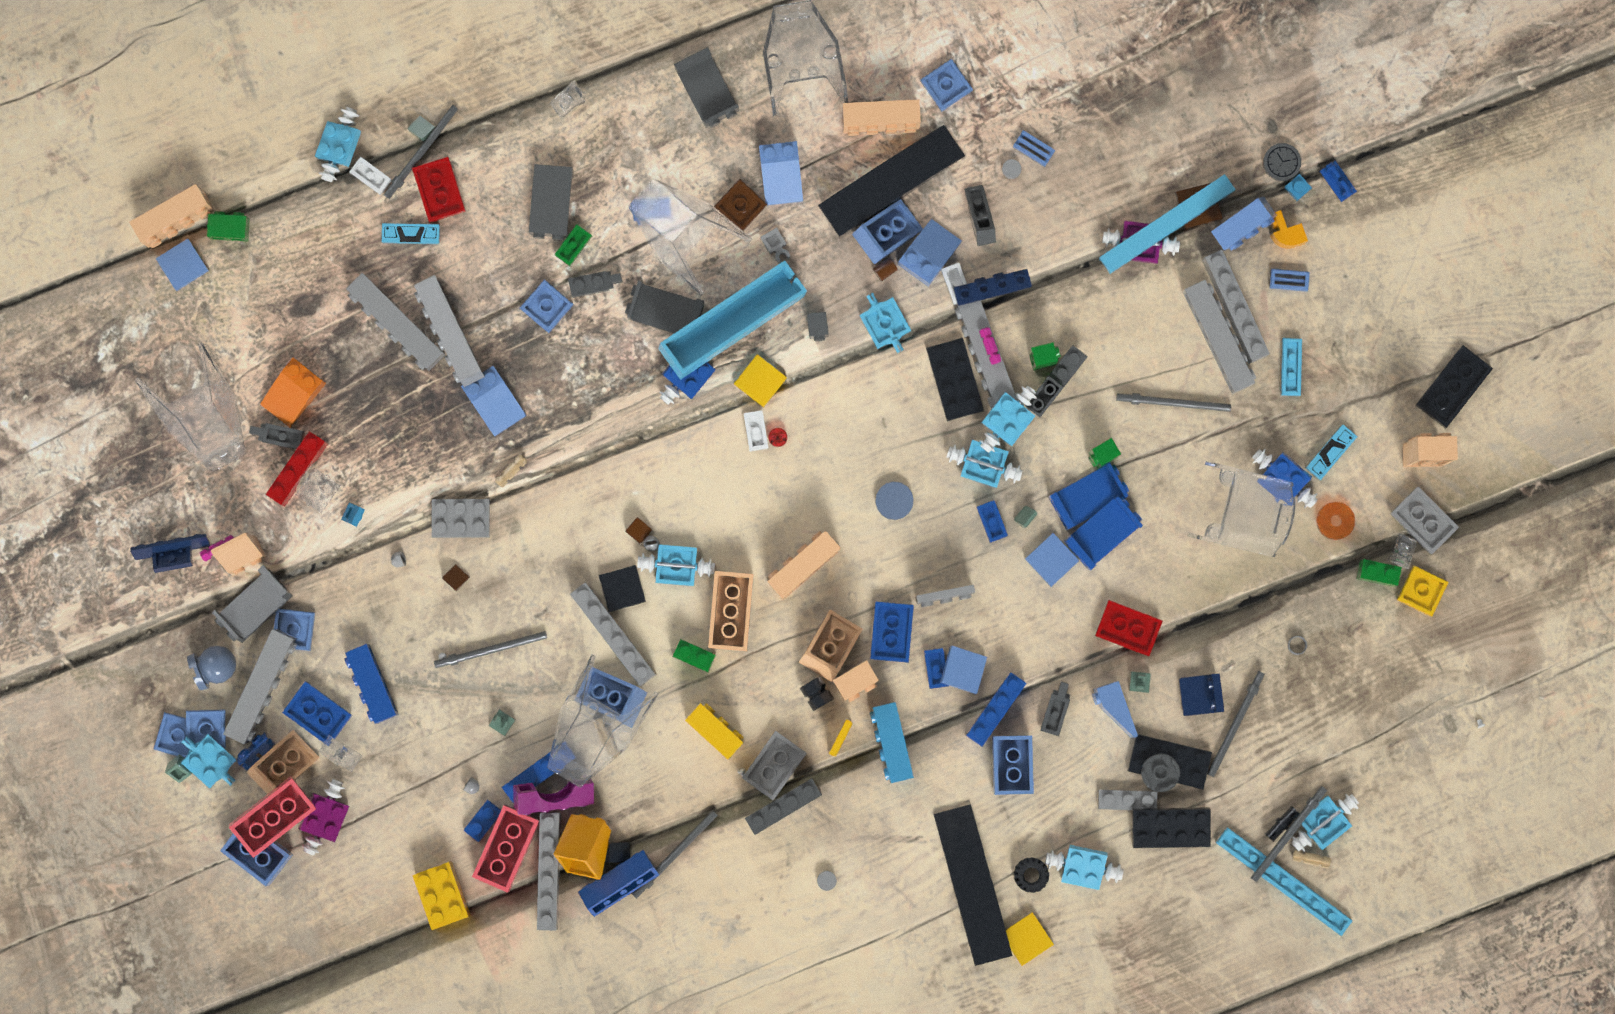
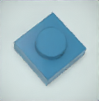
M1300 174L1284 187L1296 201L1312 189Z
M349 502L341 520L357 527L365 509Z

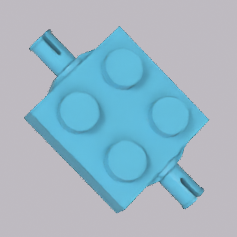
M874 293L866 296L871 304L870 309L859 316L877 349L893 344L898 354L900 350L901 352L904 350L899 341L900 338L911 332V329L893 297L885 302L878 303Z
M209 734L197 743H194L188 736L185 737V740H182V743L190 750L181 763L209 789L220 779L227 782L229 786L235 782V779L227 772L236 759Z

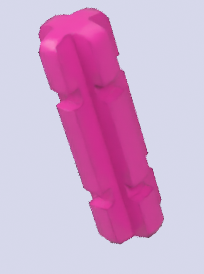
M990 328L981 329L979 333L981 338L984 339L983 344L987 355H990V363L992 365L1000 363L1001 357L1000 354H997L998 349L994 338L991 337Z
M229 535L224 538V541L220 540L209 546L208 550L200 551L201 558L204 561L210 560L211 556H214L211 552L212 549L230 541L234 537Z

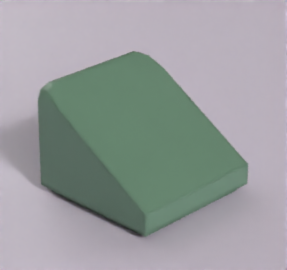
M419 116L407 129L424 142L435 126Z
M1024 506L1014 518V521L1022 528H1026L1036 517L1037 512L1028 506Z
M180 754L167 764L165 773L178 783L192 774L181 763L184 758Z

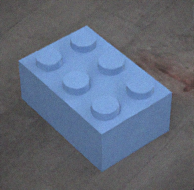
M1260 197L1211 232L1224 250L1230 249L1232 251L1244 244L1242 242L1243 239H1251L1259 233L1257 229L1260 227L1262 229L1275 222L1273 218L1277 214L1265 197Z
M1032 735L992 736L994 795L1034 794Z
M232 834L220 850L264 886L271 885L294 855L275 841L253 858L234 834Z

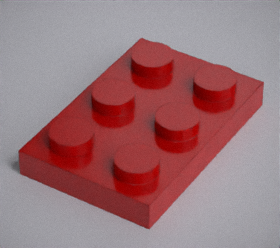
M449 157L412 168L429 223L466 212Z
M1108 600L1095 636L1149 657L1163 620Z

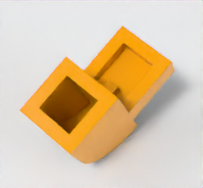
M1282 211L1275 212L1277 216L1273 218L1275 222L1271 226L1277 232L1272 233L1270 237L1276 245L1291 249L1308 242L1302 223L1287 228Z

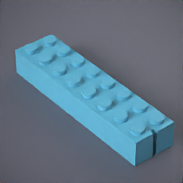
M786 261L781 262L660 343L659 351L680 380L804 298L807 290L798 278H795L792 284L790 283L795 274Z

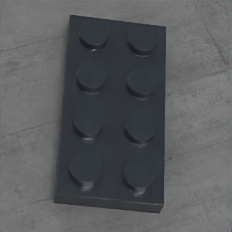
M963 338L926 348L946 421L984 412Z
M1138 734V737H1135L1128 772L1141 775L1142 765L1145 760L1154 754L1162 753L1174 758L1179 765L1180 777L1177 784L1204 790L1212 752Z
M1210 807L1132 809L1133 848L1211 847Z

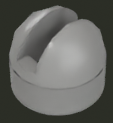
M647 536L644 539V547L649 551H654L659 547V540L655 536ZM656 540V544H646V542Z
M402 551L394 553L391 556V564L395 567L406 566L404 553Z
M471 777L463 790L469 794L477 793L479 791L478 781Z

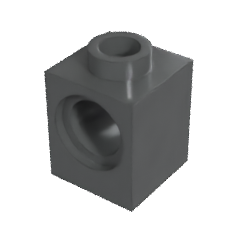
M826 312L807 314L810 339H814L815 342L824 341L825 337H829Z

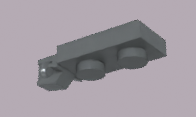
M610 271L568 278L571 296L575 298L610 291L609 289L614 288L613 284L622 283L621 273L611 275Z
M268 423L261 424V428L250 426L249 430L250 434L259 436L258 441L292 449L298 448L304 436V431Z
M1061 682L1058 691L1053 690L1040 731L1056 736L1060 735L1070 702V694L1066 693L1069 686L1068 683Z

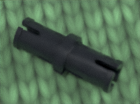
M1290 806L1281 818L1276 819V823L1265 835L1275 842L1300 813Z

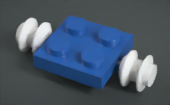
M706 362L680 380L669 365L662 375L673 385H665V392H659L661 394L660 399L668 405L670 402L674 404L673 399L675 397L680 398L677 390H681L692 399L715 372V369Z
M1259 449L1252 457L1254 459L1253 464L1257 462L1260 464L1259 469L1266 467L1267 470L1257 482L1285 506L1296 495H1299L1297 502L1303 501L1305 503L1304 508L1307 506L1311 508L1318 500L1316 498L1317 493L1312 495L1310 493L1311 488L1304 490L1302 488L1311 480L1312 476L1284 452L1272 463V454L1267 456L1265 454L1266 449L1263 451Z

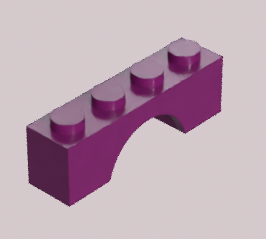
M589 775L570 777L567 785L559 792L553 794L539 792L533 783L513 785L514 807L518 815H529L534 812L545 813L555 809L566 810L569 807L577 806L586 807L594 804V783Z

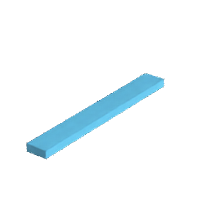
M1224 174L1099 258L1110 274L1233 193L1236 189Z
M1228 827L1216 841L1219 846L1254 872L1267 857ZM1274 861L1261 876L1340 936L1344 934L1353 920Z

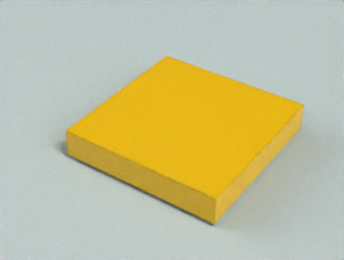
M757 354L735 381L734 385L764 408L787 377Z
M1413 565L1397 600L1432 617L1449 582Z
M845 720L829 752L830 755L837 756L853 724L851 721Z
M1033 912L1006 929L1011 951L1021 966L1054 945Z

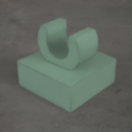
M1131 672L1129 691L1149 693L1151 674Z
M499 709L489 726L506 736L515 719Z

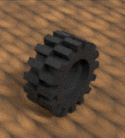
M1025 858L1015 867L1014 880L1017 886L1025 892H1039L1046 887L1050 875L1047 866L1037 858ZM1031 867L1036 868L1039 872L1038 880L1033 883L1027 882L1024 878V872Z

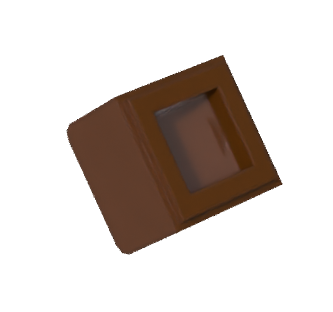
M637 517L625 532L641 544L651 533L652 529Z
M456 564L442 577L455 591H458L470 578Z

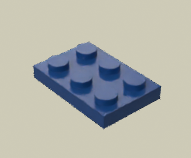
M875 602L870 659L909 663L914 605Z
M306 681L282 712L329 747L353 716Z

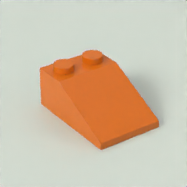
M292 358L281 371L260 405L291 428L326 383L295 358Z

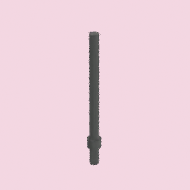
M452 105L400 174L393 178L392 184L384 193L385 197L390 199L396 190L403 186L404 180L412 171V168L415 167L458 111L457 107Z
M1117 393L1116 401L1131 402L1134 405L1143 403L1231 412V404L1140 396L1139 393H1132V395Z
M544 631L458 655L454 653L448 655L447 658L434 661L435 668L458 665L459 662L547 639V634Z
M1258 671L1252 684H1249L1246 690L1248 692L1207 775L1214 778L1254 696H1257L1260 690L1259 686L1265 676L1264 673Z
M1323 786L1317 790L1312 798L1310 797L1307 800V805L1251 876V879L1256 883L1310 812L1318 807V802L1327 792Z
M713 810L656 867L659 875L718 816ZM657 877L631 894L637 899L647 888L649 889L654 884Z

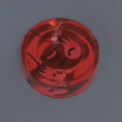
M774 428L770 431L768 439L772 446L782 447L786 444L788 437L784 429Z

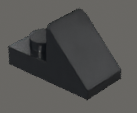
M630 842L608 843L605 862H625L630 859Z

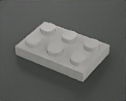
M1416 487L1390 513L1430 555L1459 528L1419 487Z
M432 499V538H490V499Z
M974 585L917 595L915 597L917 605L921 604V607H928L934 605V601H940V604L952 602V598L959 597V600L970 599L972 597L971 594L975 593Z
M775 731L742 778L774 800L807 753Z

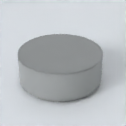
M1014 159L1007 160L1003 164L1002 173L1008 179H1016L1021 173V165Z
M830 871L820 873L817 878L818 886L825 891L833 889L837 882L836 876Z

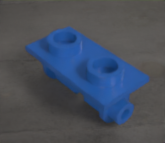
M1336 161L1331 162L1319 171L1340 202H1343L1357 192Z
M265 732L262 735H257L252 740V744L238 754V764L244 763L242 767L247 771L260 759L256 754L260 753L264 756L273 748L275 743L270 738H267Z

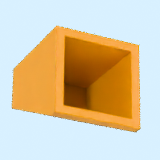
M571 814L553 855L567 873L600 880L611 829L602 818L596 817L593 819L584 814Z

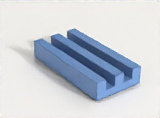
M1024 130L1013 145V148L1044 167L1055 152L1053 148ZM1023 137L1040 146L1041 148L1049 152V154L1043 152L1039 148L1023 139ZM1019 144H1024L1025 146L1032 149L1033 151L1040 154L1046 159H1040L1036 155L1021 147Z
M1271 269L1269 289L1308 292L1310 272ZM1275 274L1305 276V280L1275 277ZM1275 281L1304 284V286L1281 285L1274 283Z

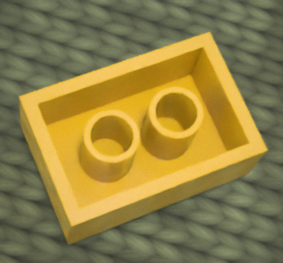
M700 703L685 721L729 760L744 744L742 741L744 737L736 729L732 732L728 728L729 723L722 716L717 718L713 714L715 710L709 704L703 705Z
M452 861L412 875L431 930L471 916Z

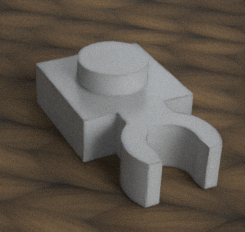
M777 228L760 237L769 254L776 253V261L779 264L782 262L779 258L781 254H785L790 259L789 252L782 248L786 246V242Z

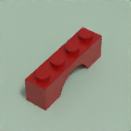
M309 431L265 495L285 507L296 492V488L305 472L319 459L328 443Z

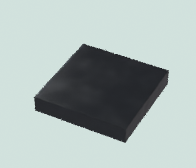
M636 565L599 575L608 612L646 602Z

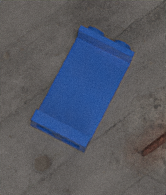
M1108 463L1104 467L1048 497L1066 530L1091 518L1114 497H1128L1129 489L1125 482L1121 483L1118 476L1120 473L1115 465L1112 466Z
M1114 497L1064 540L1066 545L1088 570H1092L1102 558L1137 528L1143 526L1141 523L1142 518L1136 512H1131L1128 508L1130 504L1124 497Z

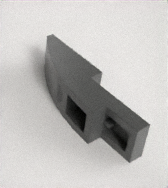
M1072 345L1036 391L1035 396L1037 398L1030 400L1032 405L1025 406L1041 417L1088 356Z

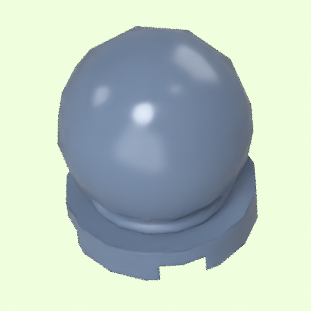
M210 646L202 652L200 657L196 653L187 656L189 669L194 668L196 677H193L199 690L209 689L210 682L215 684L224 683L233 676L236 670V658L226 647Z

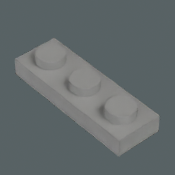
M1099 790L1098 809L1132 810L1157 808L1156 791Z

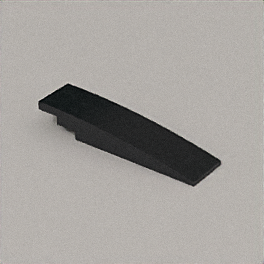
M942 125L819 204L818 207L840 238L853 228H857L867 220L872 219L965 157L947 128Z
M971 804L933 814L974 965L977 966L1013 956Z

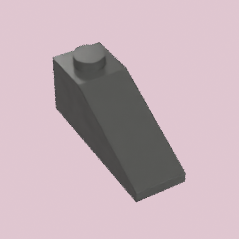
M983 185L965 188L977 246L996 243L995 226Z

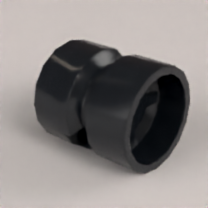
M821 676L800 687L804 697L809 698L808 704L813 711L834 700L831 692L825 689L826 684Z

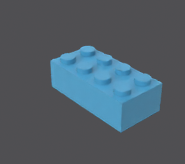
M896 702L873 707V712L869 713L872 724L876 723L877 731H874L876 742H880L882 747L879 750L880 759L886 763V768L883 769L885 779L890 780V783L914 778Z

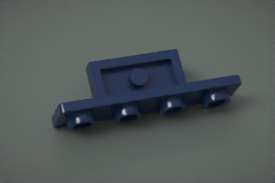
M1028 269L1007 274L1001 272L992 275V278L985 279V277L975 279L972 283L954 287L957 305L961 306L1031 288L1032 284Z
M195 534L190 537H178L174 540L157 541L147 545L140 544L136 547H131L130 552L135 560L152 557L153 570L155 573L193 566L192 550L209 547L210 541L206 534Z

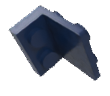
M1220 673L1179 678L1183 716L1224 712Z

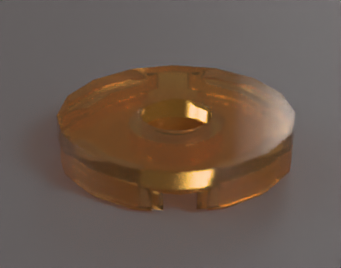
M1328 503L1317 514V528L1327 539H1344L1354 529V513L1344 503ZM1333 516H1338L1341 519L1339 526L1332 525L1331 518Z

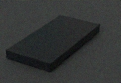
M1462 345L1415 406L1446 429L1493 368Z

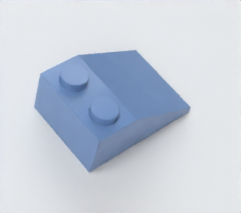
M797 141L759 145L765 203L777 205L803 202Z
M900 199L861 225L852 235L875 265L920 233L923 228Z
M931 219L898 261V266L929 287L962 240Z
M492 366L483 372L484 378L466 387L463 385L461 387L492 434L496 436L527 415L496 368Z
M591 667L575 702L631 727L648 692Z
M1119 681L1093 689L1092 698L1095 705H1099L1130 738L1138 737Z

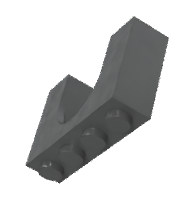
M813 778L770 804L750 814L745 820L754 835L822 796Z

